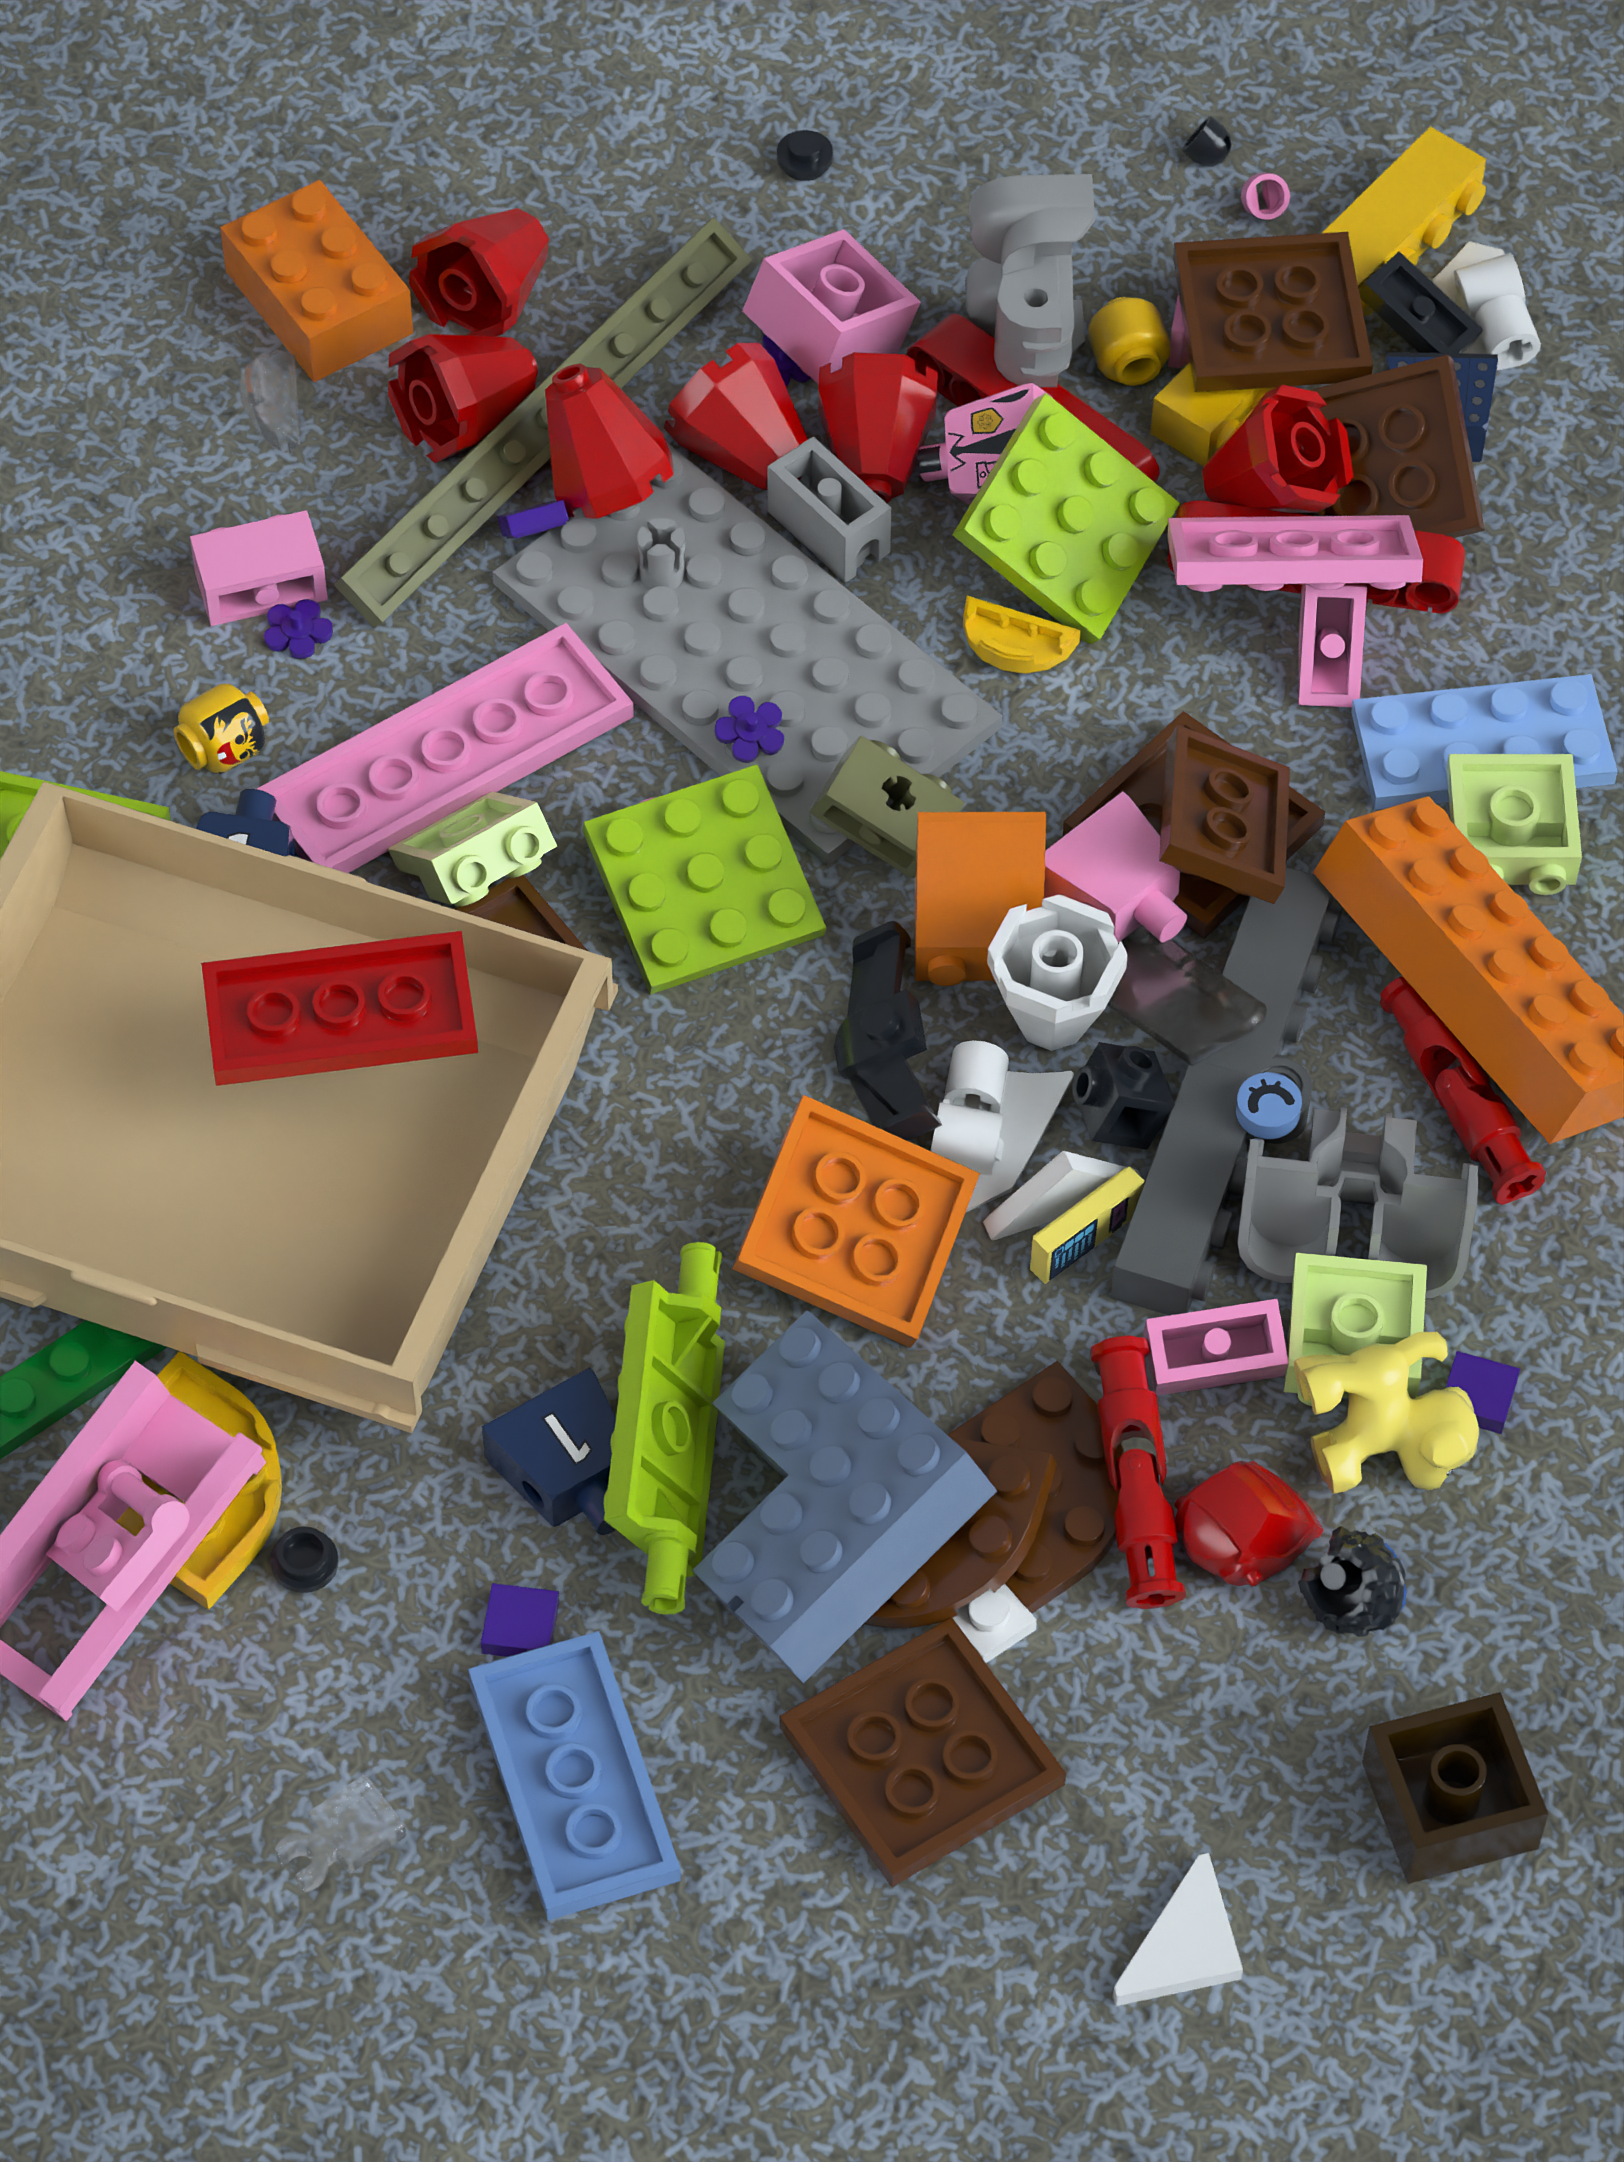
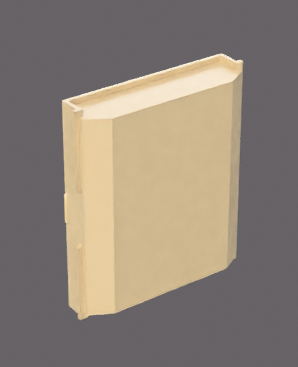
M43 781L0 859V1297L32 1308L43 1305L197 1356L198 1362L413 1433L422 1413L421 1395L430 1383L571 1081L595 1008L609 1011L618 993V984L613 983L612 958L366 882L362 877L291 855L284 857ZM462 931L477 1033L478 1053L216 1086L201 963Z

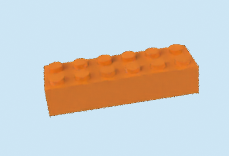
M1429 796L1346 820L1316 866L1313 874L1549 1144L1623 1118L1624 1014L1609 999L1607 992L1595 983L1574 960L1566 946L1555 938L1533 914L1526 901L1516 894L1492 868L1486 856L1477 850L1451 822L1446 811L1436 805Z

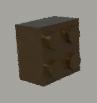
M1501 1692L1369 1726L1362 1764L1407 1884L1539 1849L1549 1813Z

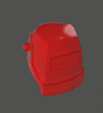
M1238 1461L1223 1468L1197 1485L1187 1495L1180 1496L1174 1503L1177 1509L1176 1529L1182 1536V1544L1190 1560L1200 1568L1235 1586L1248 1584L1251 1587L1257 1586L1261 1581L1287 1568L1308 1548L1315 1538L1319 1539L1324 1531L1313 1510L1302 1496L1282 1478L1255 1461Z

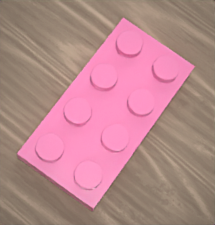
M1409 515L1168 518V545L1176 584L1186 585L1195 591H1215L1222 588L1225 584H1247L1250 588L1260 591L1278 590L1284 584H1309V586L1315 589L1336 590L1342 588L1345 583H1369L1371 586L1379 589H1398L1405 586L1406 582H1422L1423 558Z

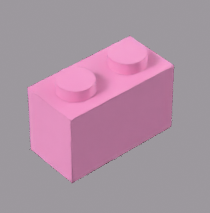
M307 510L288 515H275L265 520L229 528H216L207 533L190 536L195 574L211 626L267 614L277 604H284L294 608L303 599L315 602L328 600L324 563Z
M1278 1299L1146 1319L1143 1335L1150 1345V1354L1147 1356L1152 1388L1157 1396L1282 1377L1285 1375L1289 1365Z

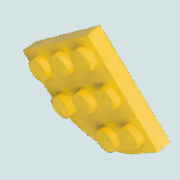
M179 1351L157 1375L168 1392L233 1438L240 1432L258 1444L263 1450L261 1455L266 1461L257 1475H251L170 1582L171 1585L209 1610L253 1561L270 1536L281 1502V1469L272 1432L256 1406L234 1386ZM141 1474L143 1483L156 1493L172 1496ZM128 1507L116 1521L135 1537L145 1526L143 1517L131 1507Z

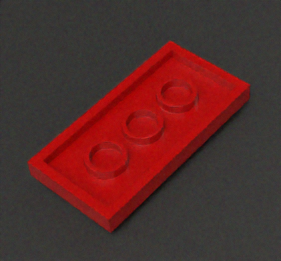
M462 931L201 963L216 1086L478 1053L477 1033Z

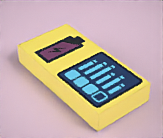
M1131 1167L1124 1168L1033 1235L1030 1270L1046 1284L1131 1221L1145 1181Z

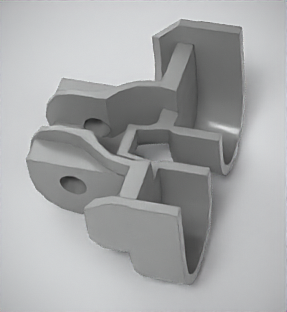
M1092 174L1014 175L996 178L977 189L972 194L969 203L970 234L973 245L985 257L978 260L968 270L965 279L966 306L970 322L988 335L995 337L994 360L998 371L1007 380L1020 386L1033 383L1038 387H1057L1058 374L1069 367L1071 358L1085 345L1082 300H1073L1072 243L1082 239L1095 222Z
M1341 1107L1340 1112L1314 1109L1308 1161L1262 1156L1264 1140L1250 1139L1238 1247L1240 1257L1251 1271L1267 1280L1279 1283H1293L1296 1253L1335 1256L1340 1224L1341 1201L1374 1205L1368 1255L1370 1260L1427 1265L1425 1298H1433L1448 1293L1461 1282L1467 1269L1476 1214L1479 1166L1463 1163L1461 1179L1414 1174L1417 1120L1392 1118V1113H1385L1382 1136L1345 1132L1347 1108Z

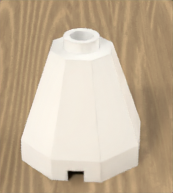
M1060 894L1042 899V907L1026 911L1027 904L1009 909L988 948L987 964L1002 997L1027 1042L1050 1051L1078 1042L1106 1008L1126 970L1127 952L1122 942L1120 941L1118 944L1114 936L1115 927L1109 914Z

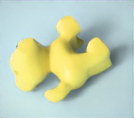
M1417 1332L1396 1344L1375 1343L1364 1346L1350 1355L1319 1354L1304 1356L1294 1360L1295 1377L1300 1394L1304 1401L1311 1400L1315 1415L1331 1411L1340 1403L1343 1392H1348L1349 1395L1347 1418L1335 1428L1311 1436L1312 1452L1320 1475L1333 1494L1348 1491L1361 1482V1464L1371 1455L1396 1451L1409 1481L1416 1488L1425 1490L1440 1488L1451 1472L1467 1463L1474 1456L1477 1449L1479 1427L1471 1400L1465 1391L1459 1387H1447L1443 1390L1434 1389L1414 1399L1410 1398L1407 1391L1409 1366L1422 1357L1433 1358L1443 1362L1448 1356L1447 1342L1438 1332Z

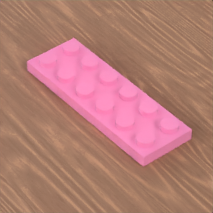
M564 623L257 789L265 791L276 798L277 802L272 821L284 822L291 827L296 853L301 859L349 873L388 852L389 847L491 791L498 792L633 718V702L571 627Z

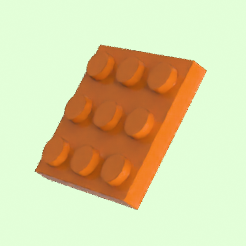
M803 1095L796 1105L732 1269L911 1348L918 1340L980 1173Z

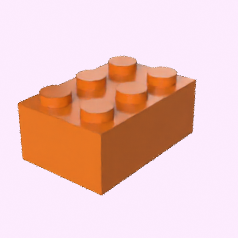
M321 180L315 181L220 227L227 274L313 382L414 334L410 289Z

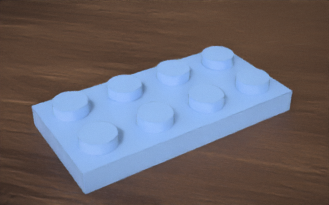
M1592 674L1354 699L1352 703L1351 714L1374 810L1386 809L1429 796L1435 803L1449 802L1446 769L1449 754H1573L1576 788L1615 784L1618 771Z

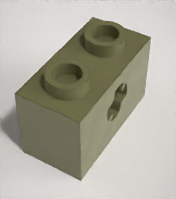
M861 735L843 754L809 813L903 874L915 878L918 812H960L965 802L953 795L949 785L940 778L931 774H921L902 762L899 754L889 745L877 740H868ZM888 797L894 801L891 808L886 805Z

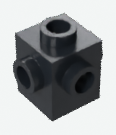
M1099 1042L1085 1066L1078 1070L1072 1086L1074 1099L1078 1103L1091 1141L1147 1150L1175 1106L1169 1084L1164 1077L1155 1051L1145 1050L1137 1046L1127 1047Z

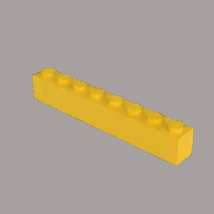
M1430 126L1322 232H1348L1359 289L1367 279L1398 251L1416 266L1419 256L1429 246L1436 249L1445 241L1451 230L1452 223L1462 213L1469 216L1478 208L1486 192V186L1482 184L1486 158ZM1361 300L1363 315L1366 317L1370 316L1374 311ZM1189 363L1154 397L1150 434L1204 467L1211 456L1262 396L1276 387L1195 392Z

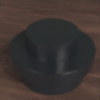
M811 130L794 131L780 140L777 146V162L789 177L798 181H812L821 177L830 168L833 162V146L829 139L821 133Z
M307 1526L296 1527L287 1531L274 1545L270 1559L272 1573L278 1583L284 1588L298 1593L314 1592L326 1586L334 1578L339 1563L337 1548L331 1538L323 1532Z

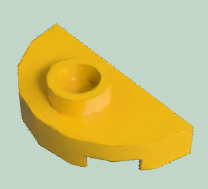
M968 595L966 598L963 613V629L968 645L981 660L1000 670L1024 674L1049 670L1068 659L1080 643L1081 630Z

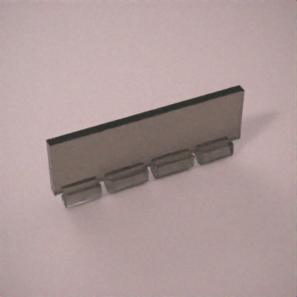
M1141 925L1121 940L1127 952L1126 970L1107 1006L1189 1065H1195L1252 1032L1254 1026L1261 1023L1265 1018L1267 1008L1263 1002L1238 985L1233 984L1231 980L1202 960L1197 959L1195 955L1172 939L1162 943Z

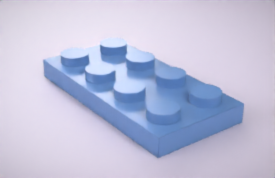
M593 1632L469 1668L471 1688L547 1921L681 1881V1869L600 1632Z

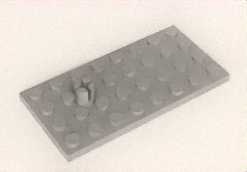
M667 443L672 454L674 475L665 483H663L660 474L652 479L650 484L654 493L645 501L599 519L586 518L582 508H578L574 511L575 517H568L569 521H566L565 525L551 528L494 570L493 583L548 631L567 623L632 702L720 776L758 764L785 831L824 864L829 866L856 843L810 814L809 811L843 754L861 735L868 740H877L889 745L899 754L902 762L919 773L931 774L939 778L1002 728V715ZM738 696L750 697L755 705V713L758 707L765 702H772L781 709L782 721L775 729L780 730L785 739L782 749L777 754L767 755L758 748V755L755 761L743 763L737 761L732 756L734 743L724 744L717 740L714 731L716 721L721 717H730L728 706L733 698ZM888 797L886 805L891 808L894 801Z

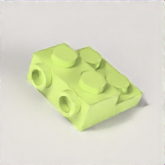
M1449 754L1446 769L1450 820L1468 841L1486 856L1489 864L1508 885H1529L1532 892L1540 895L1556 894L1562 891L1566 885H1576L1582 853L1573 754Z
M491 791L389 847L388 850L399 871L420 877L430 899L450 905L454 904L455 907H462L486 896L489 893L488 886L490 883L505 875L509 878H514L534 870L542 863L540 858L543 854L554 849L557 845L537 802Z
M1296 1253L1287 1339L1289 1365L1285 1372L1284 1392L1298 1393V1399L1302 1403L1312 1406L1311 1400L1304 1401L1300 1394L1294 1371V1360L1319 1354L1350 1355L1364 1346L1375 1343L1396 1344L1417 1332H1423L1427 1265ZM1422 1358L1409 1366L1407 1391L1411 1399L1418 1396ZM1343 1392L1342 1398H1349L1348 1392Z

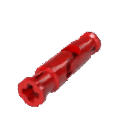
M1403 976L1394 979L1381 992L1380 1005L1385 1012L1393 1014L1405 1033L1403 1039L1405 1048L1437 1101L1446 1109L1447 1116L1469 1157L1475 1162H1480L1493 1183L1492 1196L1495 1201L1505 1205L1533 1194L1544 1184L1546 1171L1542 1164L1532 1162L1519 1140L1522 1134L1520 1127L1507 1105L1492 1090L1487 1073ZM1458 1058L1462 1066L1448 1069L1450 1064Z
M1117 1336L1104 1339L1091 1346L1090 1349L1091 1361L1099 1365L1103 1389V1397L1098 1400L1097 1405L1106 1469L1109 1481L1115 1491L1119 1492L1114 1525L1118 1550L1126 1554L1130 1588L1124 1594L1126 1605L1131 1608L1156 1609L1171 1606L1176 1602L1184 1600L1186 1590L1185 1585L1182 1582H1178L1172 1547L1177 1544L1178 1536L1174 1511L1166 1500L1161 1487L1158 1485L1159 1476L1161 1485L1165 1484L1167 1466L1157 1395L1154 1391L1149 1390L1145 1358L1150 1354L1149 1341L1142 1337ZM1132 1437L1146 1438L1155 1447L1156 1456L1138 1448L1127 1450L1116 1460L1115 1465L1114 1456L1118 1445L1122 1441ZM1150 1558L1153 1559L1154 1576L1149 1574L1148 1559Z

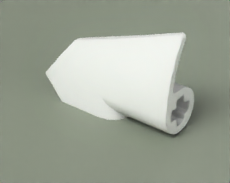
M1469 241L1432 280L1442 292L1483 329L1477 340L1464 353L1498 354L1497 370L1526 364L1537 355L1541 343L1524 303L1525 292L1516 261L1511 253L1505 254L1502 249Z
M966 1041L954 1048L943 1103L940 1102L937 1114L942 1126L934 1130L931 1152L980 1173L966 1212L1012 1191L1073 1081L1074 1073L1072 1071L1050 1073L1007 1071L1009 1065L1008 1055L1000 1047L985 1041Z

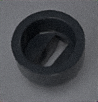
M1209 116L1189 137L1182 148V152L1198 164L1214 167L1223 163L1232 146L1231 136L1221 123L1212 116Z

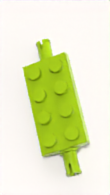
M704 1242L689 1243L681 1248L677 1294L667 1292L654 1280L631 1286L629 1311L624 1323L626 1337L622 1371L619 1374L617 1383L619 1397L615 1430L611 1436L612 1457L608 1490L604 1495V1520L648 1555L642 1604L649 1606V1610L652 1612L666 1615L679 1613L685 1608L686 1578L696 1576L692 1570L702 1561L718 1415V1409L712 1403L720 1396L725 1341L716 1334L720 1327L722 1308L716 1303L722 1253L720 1251L715 1252L716 1247Z

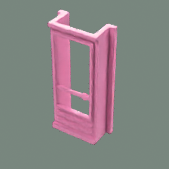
M135 1361L0 1534V1628L53 1561L46 1553L56 1542L60 1528L69 1518L79 1514L98 1492V1474L108 1462L113 1460L128 1462L143 1476L184 1503L189 1512L188 1526L118 1612L109 1605L105 1606L52 1676L1 1640L0 1674L60 1718L67 1721L73 1715L71 1712L251 1475H257L265 1465L266 1461L261 1455L262 1448L240 1432L233 1438L172 1396L153 1372Z

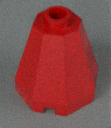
M519 208L452 224L425 235L412 246L411 259L417 257V266L410 270L409 285L432 322L444 328L448 320H451L470 330L466 334L468 336L497 337L504 334L517 323L547 259L549 237L536 217Z
M428 334L407 342L389 354L388 368L398 365V378L388 381V397L404 435L415 447L425 440L434 450L426 456L434 463H438L454 457L475 445L535 389L538 366L533 354L512 337Z
M736 343L725 351L732 359L730 362L720 368L714 360H711L695 373L670 402L668 413L673 419L665 420L664 429L680 446L762 490H768V466L807 441L808 438L772 356L760 343Z
M854 352L842 357V368L831 373V363L819 367L818 413L831 453L883 501L889 503L892 498L904 493L917 462L918 449L924 445L936 416L938 372L927 366L926 376L916 372L915 360L904 354Z
M573 364L554 374L552 377L553 383L545 389L555 499L556 501L564 500L568 517H575L574 507L582 508L586 518L599 519L641 503L654 493L650 484L652 479L660 474L663 483H665L674 475L672 454L663 433L601 368Z
M1280 385L1262 396L1203 467L1205 493L1212 502L1288 513L1319 512L1335 504L1340 494H1336L1337 491L1347 486L1354 476L1347 430L1337 417L1328 421L1319 409L1327 404L1318 392Z

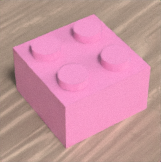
M843 229L764 258L742 312L800 366L804 373L809 375L818 384L819 367L831 363L832 373L842 368V357L854 352L898 353L921 301Z

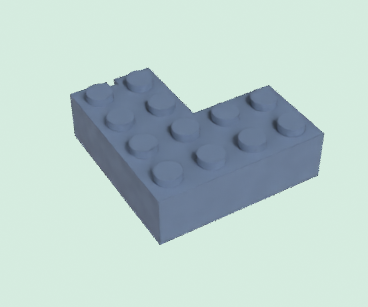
M806 1310L712 1403L742 1439L785 1479L692 1571L715 1597L804 1683L997 1490L963 1448L811 1312Z

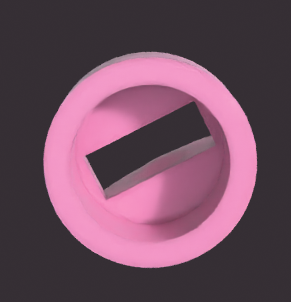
M1262 172L1248 178L1242 187L1240 199L1245 210L1250 215L1264 220H1271L1279 217L1288 207L1290 191L1287 183L1281 177ZM1262 181V195L1267 209L1259 210L1256 185Z

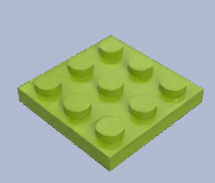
M1044 393L1033 400L952 535L1062 625L1081 630L1080 639L1083 642L1092 644L1102 638L1168 525V518H1172L1180 503L1047 393Z
M758 764L584 821L583 834L650 995L825 935V923Z

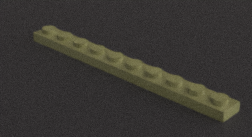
M715 217L711 218L333 585L373 628L380 625L551 458L545 389L553 383L552 377L555 373L573 364L601 368L621 389L752 261L750 256Z

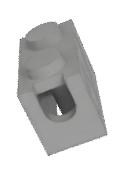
M814 436L768 466V512L844 583L856 576V568L864 563L866 556L869 554L880 560L890 553L891 507ZM802 476V483L797 479Z

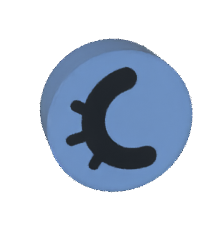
M1265 1072L1253 1075L1244 1081L1239 1088L1236 1102L1237 1120L1243 1129L1253 1136L1263 1139L1283 1137L1289 1134L1299 1122L1302 1107L1301 1092L1292 1080L1281 1074Z

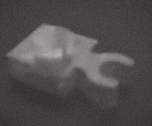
M364 1774L308 1812L310 1825L314 1829L313 1832H297L284 1837L277 1844L275 1852L277 1861L281 1866L298 1856H306L312 1860L308 1867L296 1874L297 1886L303 1893L321 1885L327 1876L328 1866L339 1860L350 1875L406 1837V1828L401 1818L366 1774Z

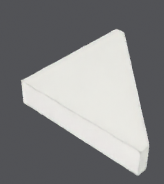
M1062 1151L990 1213L983 1221V1224L991 1240H997L1054 1221L1118 1172L1128 1167ZM1133 1169L1141 1177L1139 1171Z
M1209 1853L1198 1855L1116 1983L1113 1992L1115 2006L1241 1980L1243 1968Z

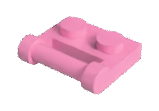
M113 1460L102 1467L97 1479L98 1492L79 1514L72 1516L63 1524L57 1534L56 1542L46 1553L47 1556L116 1612L120 1610L175 1544L189 1523V1512L183 1503L170 1495H159L143 1483L139 1471L124 1460ZM128 1507L139 1513L144 1520L145 1526L136 1537L116 1522Z

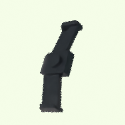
M889 921L857 936L853 940V972L847 1018L838 1029L834 1050L837 1070L844 1079L850 1081L871 1124L909 1141L942 1126V1123L935 1115L906 1060L926 1051L927 1046L919 1002L908 989L901 991L905 949L911 947V938L898 922Z

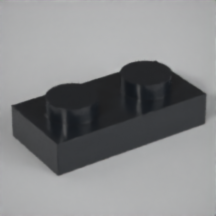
M1400 251L1367 279L1359 289L1361 300L1418 353H1464L1483 332V329Z

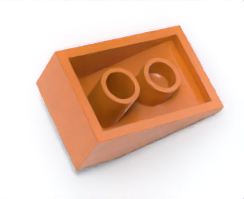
M918 812L914 894L915 981H931L940 986H953L963 981H994L996 983L987 964L988 948L1009 909L1027 904L1026 911L1042 907L1045 880L1046 812Z

